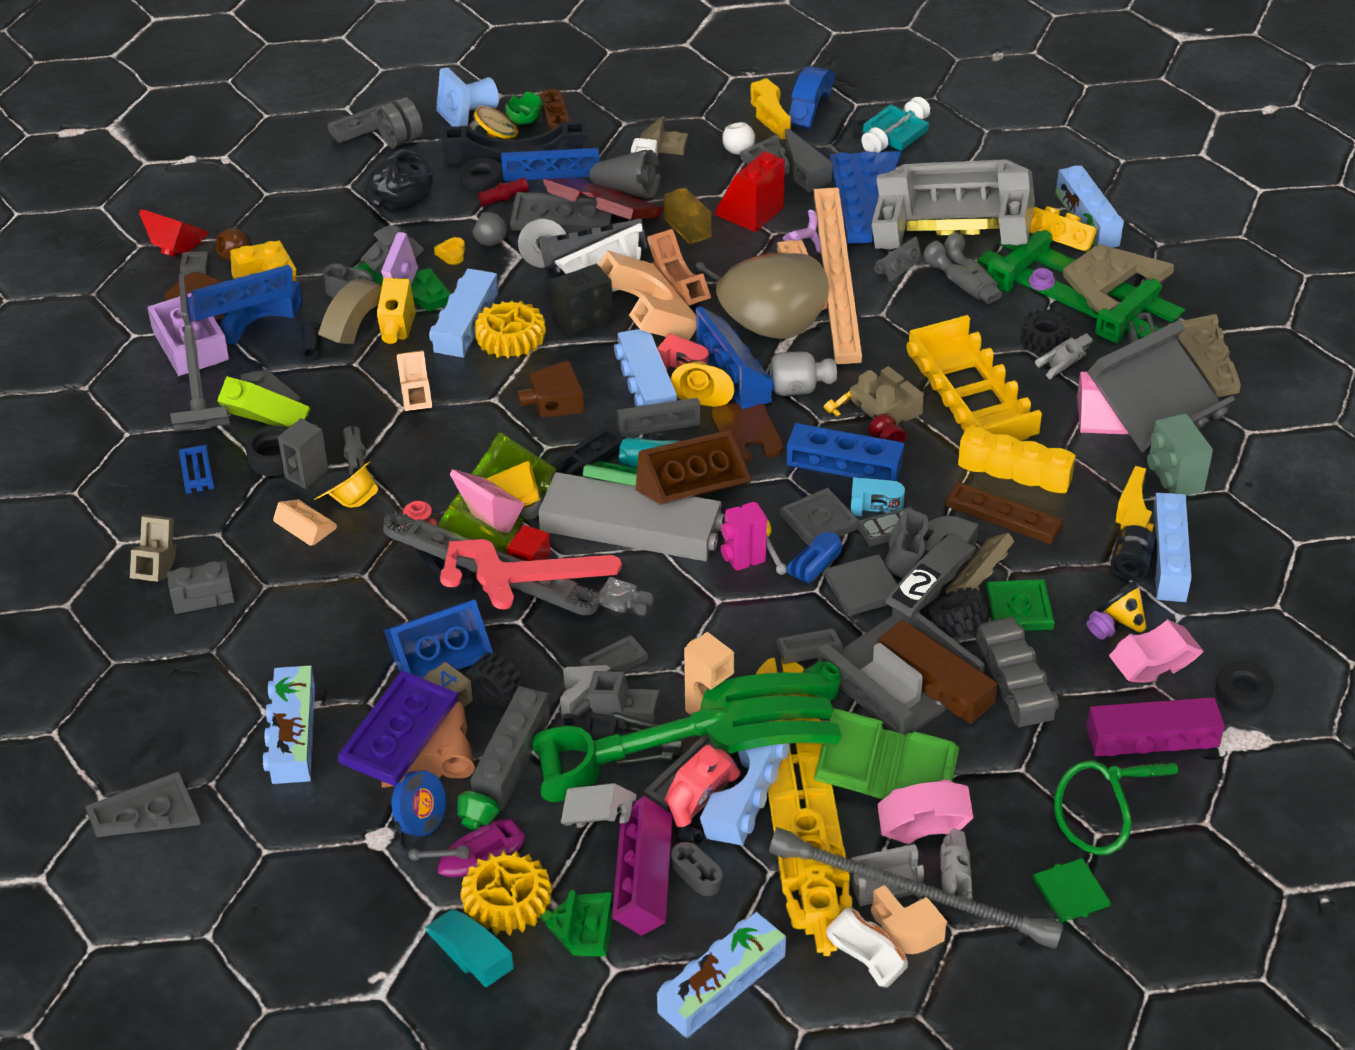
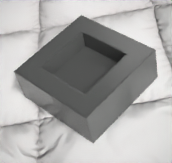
M208 251L183 252L180 264L181 273H184L185 276L192 272H200L207 275L210 261Z

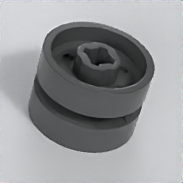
M402 97L392 101V103H386L376 108L375 119L378 130L385 143L391 148L421 138L423 134L421 118L415 105L409 98Z

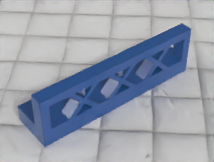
M599 148L501 153L503 181H515L522 177L526 180L590 177L591 168L596 162H599Z
M288 264L192 290L191 297H188L191 316L195 321L292 295V268Z

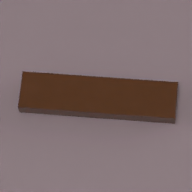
M960 482L956 484L946 499V506L1050 545H1052L1063 527L1064 520Z

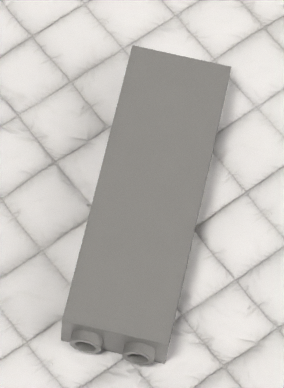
M557 472L539 508L540 530L544 532L706 562L710 551L716 550L718 542L717 532L721 531V524L725 523V514H721V501L690 497L660 505L636 491V486Z

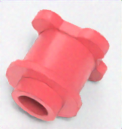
M414 501L405 506L403 515L406 513L407 517L410 516L415 520L421 519L437 526L436 520L430 519L432 508L428 503Z

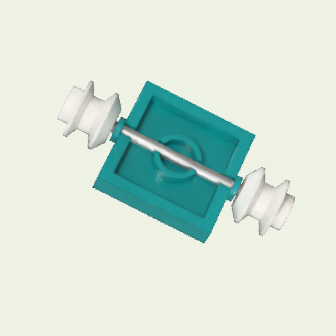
M914 97L911 101L907 102L904 110L890 104L863 124L862 132L865 134L862 136V145L864 149L870 152H881L888 145L900 151L905 149L928 131L929 123L923 119L927 118L930 114L929 104L921 97Z

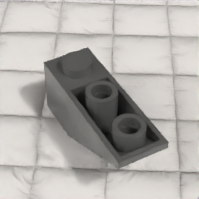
M786 129L785 152L794 182L808 193L832 183L833 162L790 129Z

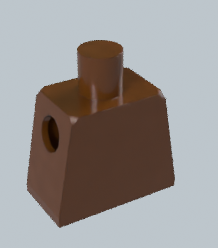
M569 360L532 372L529 375L530 388L517 391L519 406L524 407L535 404L539 416L543 418L584 413L583 391Z

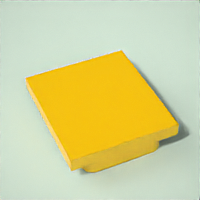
M530 461L486 478L524 502V507L540 500Z

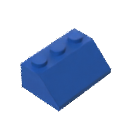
M468 600L383 630L393 660L399 671L403 670L420 678L425 677L429 671L436 669L444 662L459 670L474 665L483 654L487 652L493 653L476 600Z

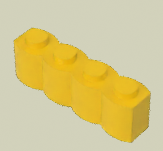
M967 427L960 440L958 465L969 471L986 472L996 478L1013 479L1023 485L1040 486L1050 492L1067 493L1073 477L1076 455L1062 448H1047L1034 441H1020L1006 434H992L982 428Z

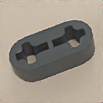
M681 842L673 847L671 851L672 869L692 889L703 896H713L722 889L723 874L721 868L698 846L690 842Z

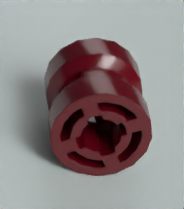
M888 414L878 415L871 421L868 427V432L872 437L902 443L906 440L905 431L896 425L895 420Z

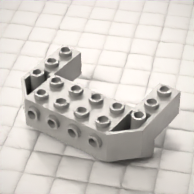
M1010 159L904 164L893 171L877 176L879 198L872 220L875 249L884 248L891 250L900 247L907 220H950L952 218H999L1001 244L1016 246L1028 243L1035 204L1032 171Z

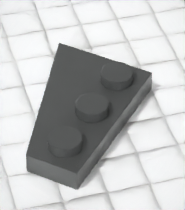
M179 772L85 806L96 837L201 825L199 816Z

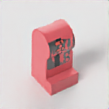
M669 334L657 348L666 370L670 366L677 368L683 364L696 361L709 365V353L706 347L673 334Z

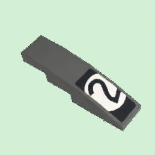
M950 534L912 568L886 598L885 603L912 617L939 596L942 586L956 576L958 568L972 558L976 547Z

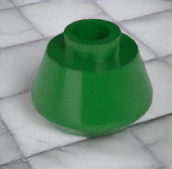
M820 661L802 672L822 675L826 686L822 695L808 694L810 697L830 699V701L836 699L842 680L836 665L831 662Z
M464 791L458 796L457 816L462 819L461 825L466 828L478 830L481 826H487L500 813L498 803L487 796L472 791Z

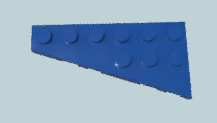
M864 151L862 153L848 154L841 152L830 154L829 160L833 162L832 177L834 186L839 188L846 242L847 244L870 243L874 238L872 220L879 198L877 176L897 168L901 160V151Z

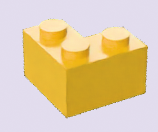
M280 240L230 250L231 269L234 279L289 264L292 268V281L297 282L296 267Z

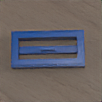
M207 445L180 449L179 455L186 494L192 493L191 488H197V492L203 491L202 486L214 489ZM197 453H202L206 478L201 479ZM186 455H191L195 480L190 481Z

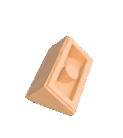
M299 499L278 502L273 518L275 523L311 546L317 544L337 528L336 523Z

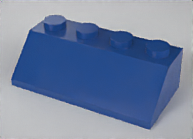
M701 306L696 307L697 344L707 348L710 366L724 370L731 377L735 390L732 398L735 402L738 403L741 409L772 402L773 379L770 374H766L762 369L760 361L752 356L747 344L742 343L737 331L732 329L726 320Z

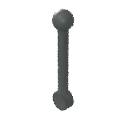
M703 262L696 263L695 269L698 272L703 271L717 281L722 278L707 269Z
M459 846L457 850L420 851L413 848L409 851L408 856L412 861H418L420 858L449 856L467 859L470 850L465 846Z

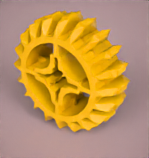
M513 300L509 303L501 301V304L498 305L492 303L491 308L486 307L483 313L478 314L474 326L477 344L481 346V350H487L488 355L496 354L497 358L506 356L509 359L510 356L519 358L521 354L529 355L530 351H537V346L542 345L546 334L545 320L543 315L540 314L539 309L533 308L532 304L524 305L523 301L519 303H514Z
M502 850L500 856L494 857L489 853L487 861L478 859L476 867H469L467 877H463L460 895L463 909L467 916H470V918L487 930L492 928L495 935L501 930H506L510 936L513 929L517 928L524 933L526 924L535 927L537 918H540V915L545 913L546 908L550 906L552 887L551 883H549V875L545 869H542L540 861L532 862L529 854L520 858L517 850L512 856L507 855Z

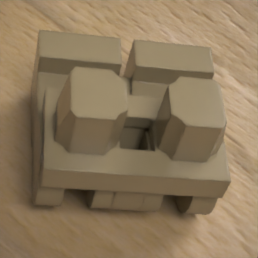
M889 366L880 371L878 378L877 374L872 370L866 371L859 375L858 383L850 387L851 401L856 406L861 407L862 411L872 419L881 414H888L898 425L901 421L907 422L923 414V393L910 382H904L905 379Z

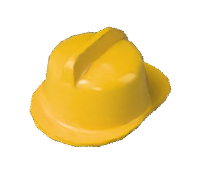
M701 361L683 364L677 367L671 376V382L677 397L681 400L698 397L700 405L710 407L726 405L732 399L735 391L731 377L724 370Z
M370 461L349 479L314 498V500L329 494L346 507L352 508L363 505L378 492V486L366 468Z

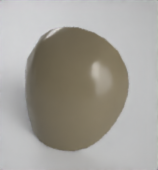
M786 252L767 253L737 263L722 276L716 285V294L721 305L734 320L759 335L777 339L791 338L805 331L822 311L829 291L825 270L816 259L805 254Z

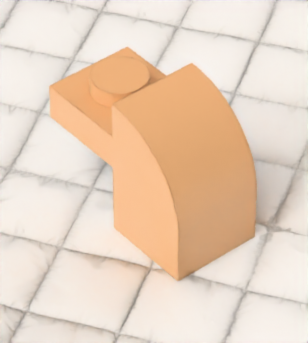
M424 351L396 354L405 411L431 408L432 401Z
M885 885L873 891L872 915L904 954L921 953L944 941L947 920L927 897L903 908Z

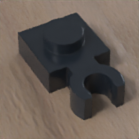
M587 713L585 719H580L575 714H564L563 717L565 726L582 728L591 735L593 741L615 735L618 727V719L610 715Z

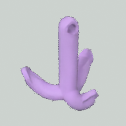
M808 210V227L785 234L783 240L796 241L810 238L815 244L816 252L820 253L819 234L816 232L818 226L817 215L815 211Z

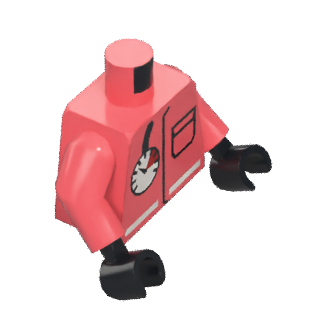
M705 745L679 769L665 796L664 802L670 807L676 826L681 827L677 835L679 843L690 842L694 844L693 840L702 842L703 832L690 826L692 818L707 804L712 793L720 792L727 786L728 782H730V789L744 779L740 776L741 772L732 757L721 749H714L710 745Z

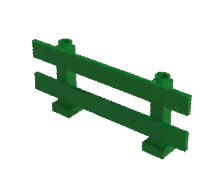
M1047 230L1036 231L1028 238L1027 244L1014 246L1001 244L1000 240V245L1013 250L1006 257L988 250L977 259V263L987 268V272L997 282L998 289L1008 293L1013 288L1014 281L1079 310L1097 319L1095 334L1116 344L1123 339L1124 332L1129 334V330H1131L1129 323L1133 321L1137 338L1141 339L1151 334L1149 323L1137 318L1144 310L1171 323L1176 322L1185 314V309L1158 297L1159 292L1162 290V285L1157 279H1146L1138 287L1126 282L1121 283L1107 294L1123 301L1111 311L1103 308L1098 313L1095 309H1090L1087 305V300L1082 294L1078 295L1073 288L1056 280L1054 286L1050 289L1040 291L1032 288L1029 283V277L1034 270L1027 268V266L1033 261H1037L1063 273V268L1075 261L1049 248L1053 237ZM1141 325H1143V327H1144V330H1145L1144 333H1143L1142 330H1141V327H1140ZM1154 326L1155 331L1161 329V328H1158V327Z

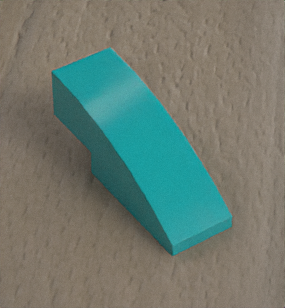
M451 909L425 927V931L466 974L471 972L485 988L513 969L512 953L487 929L457 910Z

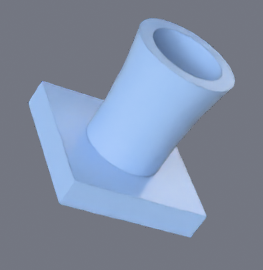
M449 68L440 69L436 111L451 126H468L469 111H474L480 106L497 108L499 101L498 90L491 78L487 77L474 83L465 84Z

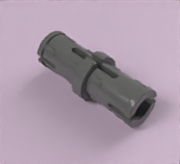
M351 426L343 430L345 440L344 457L348 460L350 476L356 473L355 469L358 471L365 465L366 449L361 442L360 429L356 426L353 428L354 435L352 434Z

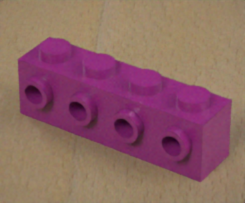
M1215 697L1091 706L1086 726L1094 756L1144 754L1148 752L1220 747L1225 727Z
M645 796L632 804L628 822L620 823L612 913L613 919L641 936L661 926L666 920L673 816Z

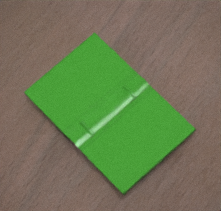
M833 708L834 711L828 723L838 724L842 737L838 745L822 744L814 780L871 795L882 800L895 789H903L927 782H939L941 780L953 781L959 747L954 742L915 731L903 735L898 732L882 729L883 721Z

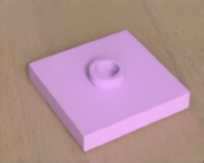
M398 232L381 273L383 278L410 279V284H412L418 266L407 233Z

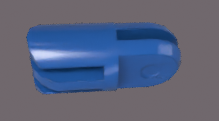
M832 532L822 533L817 536L789 563L786 570L787 573L794 578L797 577L799 580L811 584L840 555L842 551L840 537Z

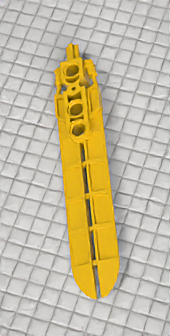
M775 658L768 659L763 663L756 674L777 673ZM781 659L783 673H802L805 670L797 662L784 664ZM783 694L787 696L810 697L808 694ZM803 718V719H791V720H786V719H785V720H775V721H817V722H820V719H805V718ZM789 743L788 756L782 760L778 768L777 780L774 784L771 783L768 790L774 833L777 827L796 834L804 842L812 844L815 848L822 849L823 852L826 850L827 853H835V856L838 854L839 857L843 856L845 858L846 854L843 847L832 785L814 780L823 743H795L796 754L791 755ZM795 763L799 765L803 790H797L793 767ZM799 799H804L806 808H800ZM778 856L782 891L788 901L786 908L792 927L795 929H805L806 935L814 934L817 953L823 952L824 956H830L831 951H837V947L828 938L826 928L846 908H852V897L849 895V871L846 872L845 869L834 868L833 865L822 864L820 861L816 862V859L813 861L812 858L805 860L802 858H783ZM835 886L842 888V895L839 896V905ZM799 890V895H801V907L798 900H795L792 892Z

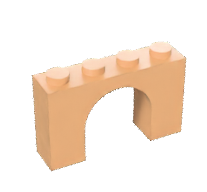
M607 250L598 266L612 280V288L626 291L639 297V300L629 314L639 329L664 337L673 334L690 340L696 331V315L657 267L652 263Z

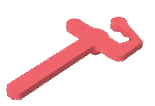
M488 540L450 541L445 566L440 575V582L446 587L453 588L459 586L462 573L456 568L457 560L455 559L458 556L474 558L478 567L477 580L483 585V590L488 593L493 606L505 610L512 606L514 599L510 583L617 575L621 571L622 563L620 558L614 555L502 562L499 560L493 544Z

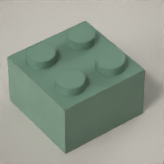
M1186 413L1156 420L1154 432L1151 434L1150 454L1147 456L1149 468L1154 470L1163 488L1167 489L1169 493L1185 494L1187 496L1203 492L1211 462L1212 447Z

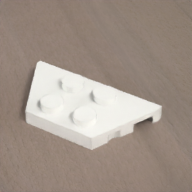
M641 223L555 260V263L568 274L596 263L599 265L607 250L640 259L641 247H638L639 232H642ZM612 288V292H615V291L619 290V289Z

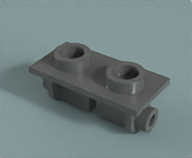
M917 236L902 243L900 247L876 261L874 266L875 272L877 274H886L888 281L891 282L920 262L923 257Z

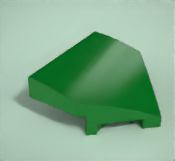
M572 889L568 893L566 901L552 912L547 909L545 913L540 915L543 923L572 955L607 956L613 920L614 896L612 892L580 894L577 896L576 892Z

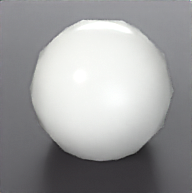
M734 123L725 128L722 142L725 149L731 154L741 155L742 150L755 144V133L747 123Z

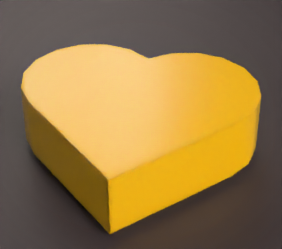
M453 237L434 247L435 255L448 264L456 265L464 260L465 242L461 238Z

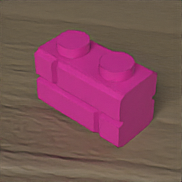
M750 502L742 505V508L734 507L726 510L725 523L721 524V532L725 539V544L721 545V553L726 562L729 561L737 571L750 567V564L754 566L765 562L767 517L758 503Z

